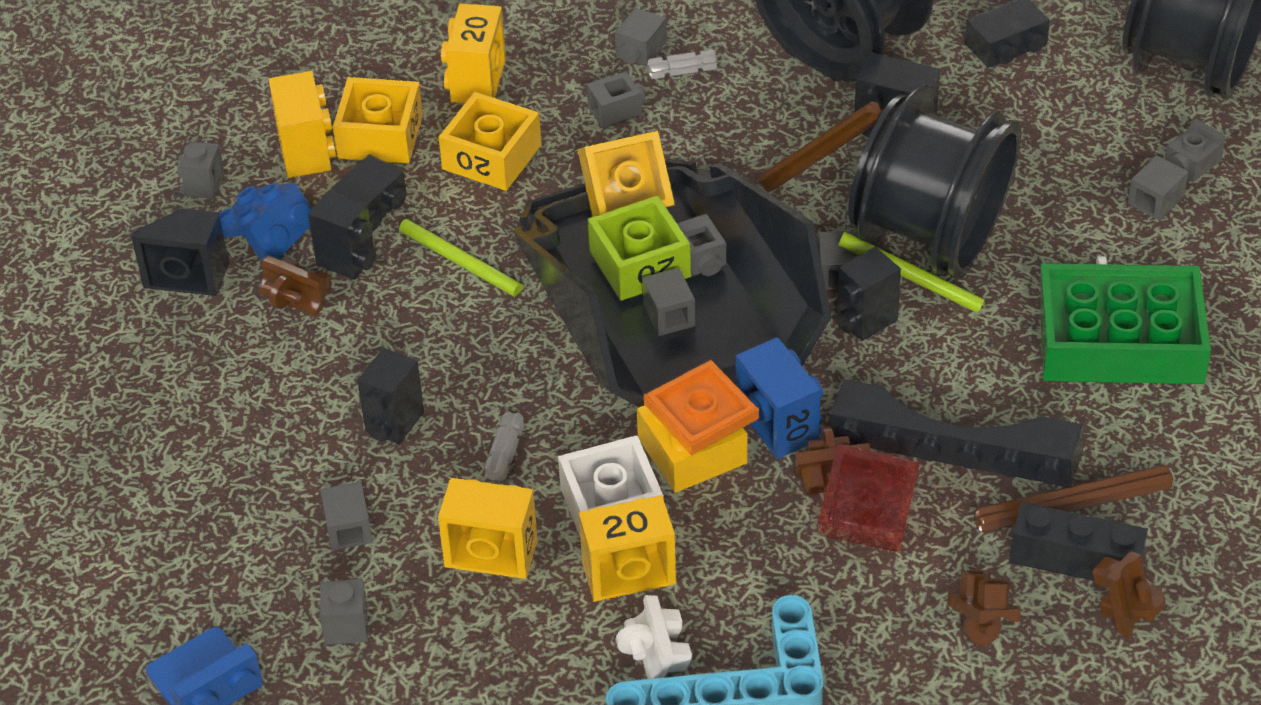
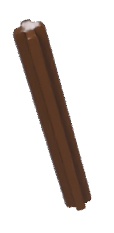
M877 102L868 103L766 170L759 176V184L763 185L765 191H774L873 127L883 110L879 108Z
M1156 466L1074 485L1071 488L1065 487L978 507L974 510V521L976 527L981 532L1016 524L1021 502L1071 512L1170 489L1173 476L1168 466Z

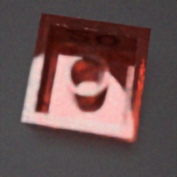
M837 444L818 520L819 535L901 553L920 475V462Z

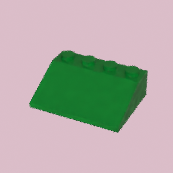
M1041 263V356L1043 381L1205 384L1211 347L1200 266Z

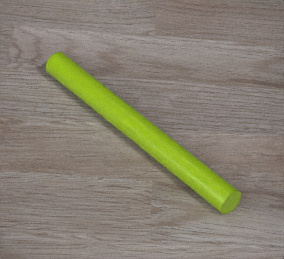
M404 219L399 227L401 233L513 297L523 290L524 286L522 283L411 220Z
M845 231L838 243V246L859 256L875 247ZM878 248L901 268L902 277L976 313L980 311L985 299Z

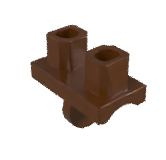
M268 255L262 259L263 279L259 293L269 297L271 306L283 309L289 305L314 316L320 313L323 309L324 297L330 293L331 276L321 271L313 274L303 270L297 261L289 258L281 261Z
M831 426L821 428V439L807 441L808 451L795 453L794 476L795 478H801L806 495L828 492L827 473H831L832 469L833 473L841 472L844 490L866 486L867 468L871 457L869 443L850 446L848 436L834 437Z
M1130 551L1122 561L1105 557L1094 568L1092 573L1095 584L1108 588L1099 604L1101 614L1115 620L1117 632L1129 639L1133 635V626L1138 620L1143 618L1145 621H1153L1156 615L1164 609L1165 595L1160 588L1149 585L1147 582L1141 554Z
M986 570L961 571L960 592H948L947 605L966 616L963 625L964 633L969 640L977 645H987L997 639L1002 627L1000 617L1006 618L1011 622H1020V609L1008 602L1009 583L1004 580L991 579V573Z

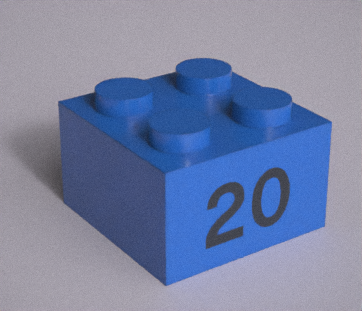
M777 337L736 355V386L759 409V419L750 423V425L773 455L779 459L806 447L807 441L818 440L819 425L822 424L820 398L823 397V391L818 379L813 375L809 376L801 366L797 354L792 349L788 350Z

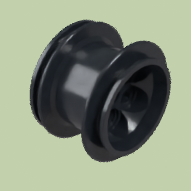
M755 0L762 19L781 47L791 56L834 81H848L856 78L870 52L882 55L885 42L884 33L903 36L919 31L928 22L933 7V0Z
M1131 0L1123 32V52L1133 53L1132 65L1136 74H1140L1147 69L1154 55L1205 70L1204 92L1206 96L1211 97L1216 93L1217 89H1221V97L1230 99L1251 60L1261 34V0Z
M923 84L915 88L908 96L900 94L894 97L878 118L857 166L849 198L848 216L850 223L858 226V238L874 246L884 237L887 230L931 246V267L933 273L937 276H942L948 272L950 277L960 280L968 273L999 218L1016 169L1022 130L1019 122L1014 120L1006 122L1004 114L1000 111L990 114L978 130L934 115L933 92L928 85Z

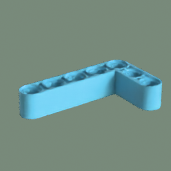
M797 595L783 596L774 603L772 609V640L777 665L775 668L624 681L616 683L609 689L606 695V705H822L823 675L811 607L804 598Z

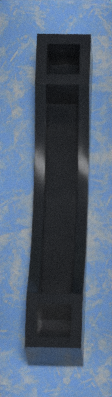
M845 379L830 412V424L834 437L848 436L850 446L869 443L871 449L885 453H895L926 461L957 465L967 469L993 472L1008 477L1024 478L1050 485L1071 488L1083 453L1082 423L1041 416L1023 423L1001 427L952 425L930 419L909 409L896 400L883 386Z

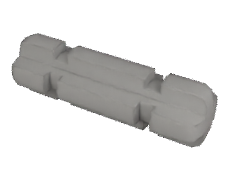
M712 49L699 51V55H695V52L666 56L667 60L657 57L647 61V70L651 79L665 78V74H669L671 77L696 73L698 69L709 71L717 68L716 53Z
M509 411L503 414L499 424L501 427L497 430L489 453L492 456L488 457L484 468L487 479L504 481L507 478L510 469L507 466L512 463L519 442L517 436L521 435L524 427V418L521 414H514Z

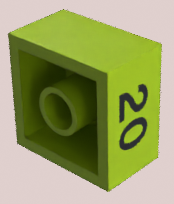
M659 196L588 219L590 253L620 301L643 293L642 277L676 268L680 269L684 279L691 277L690 243Z

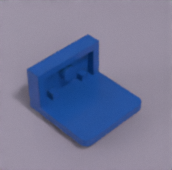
M272 183L266 187H247L236 196L237 202L231 208L219 213L224 238L245 236L262 261L268 255L279 259L310 228L308 213L312 208L296 183L281 185Z
M218 627L205 631L151 662L146 667L148 678L169 705H230L263 686L257 655L248 643L237 649L222 629Z

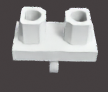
M645 595L643 599L645 608L642 613L635 618L627 619L624 622L625 628L616 635L619 651L625 654H633L635 660H643L647 679L665 678L667 672L686 671L692 659L689 643L670 642V638H677L682 629V619L679 610L661 608L658 596Z

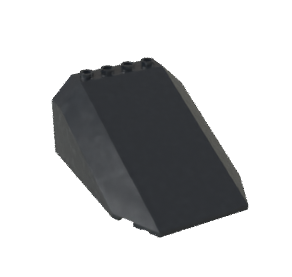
M664 159L675 204L666 207L676 223L707 214L726 242V265L722 266L720 271L712 276H704L700 273L685 279L695 298V326L658 336L643 305V293L620 301L590 253L588 219L593 216L588 194L585 193L587 192L585 183L525 203L524 212L520 216L521 227H516L514 231L519 246L597 380L611 393L638 407L644 406V395L709 360H712L736 385V355L777 337L788 350L792 349L797 354L801 366H803L832 318L813 221L724 165L713 164L709 166L710 170L697 169L696 162ZM700 233L688 238L690 241L700 238Z

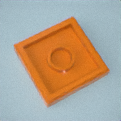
M712 360L644 395V405L690 455L759 419V409Z

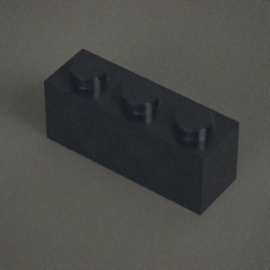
M1021 502L1012 536L1009 563L1094 581L1092 572L1105 557L1122 561L1132 551L1141 554L1143 560L1148 528Z

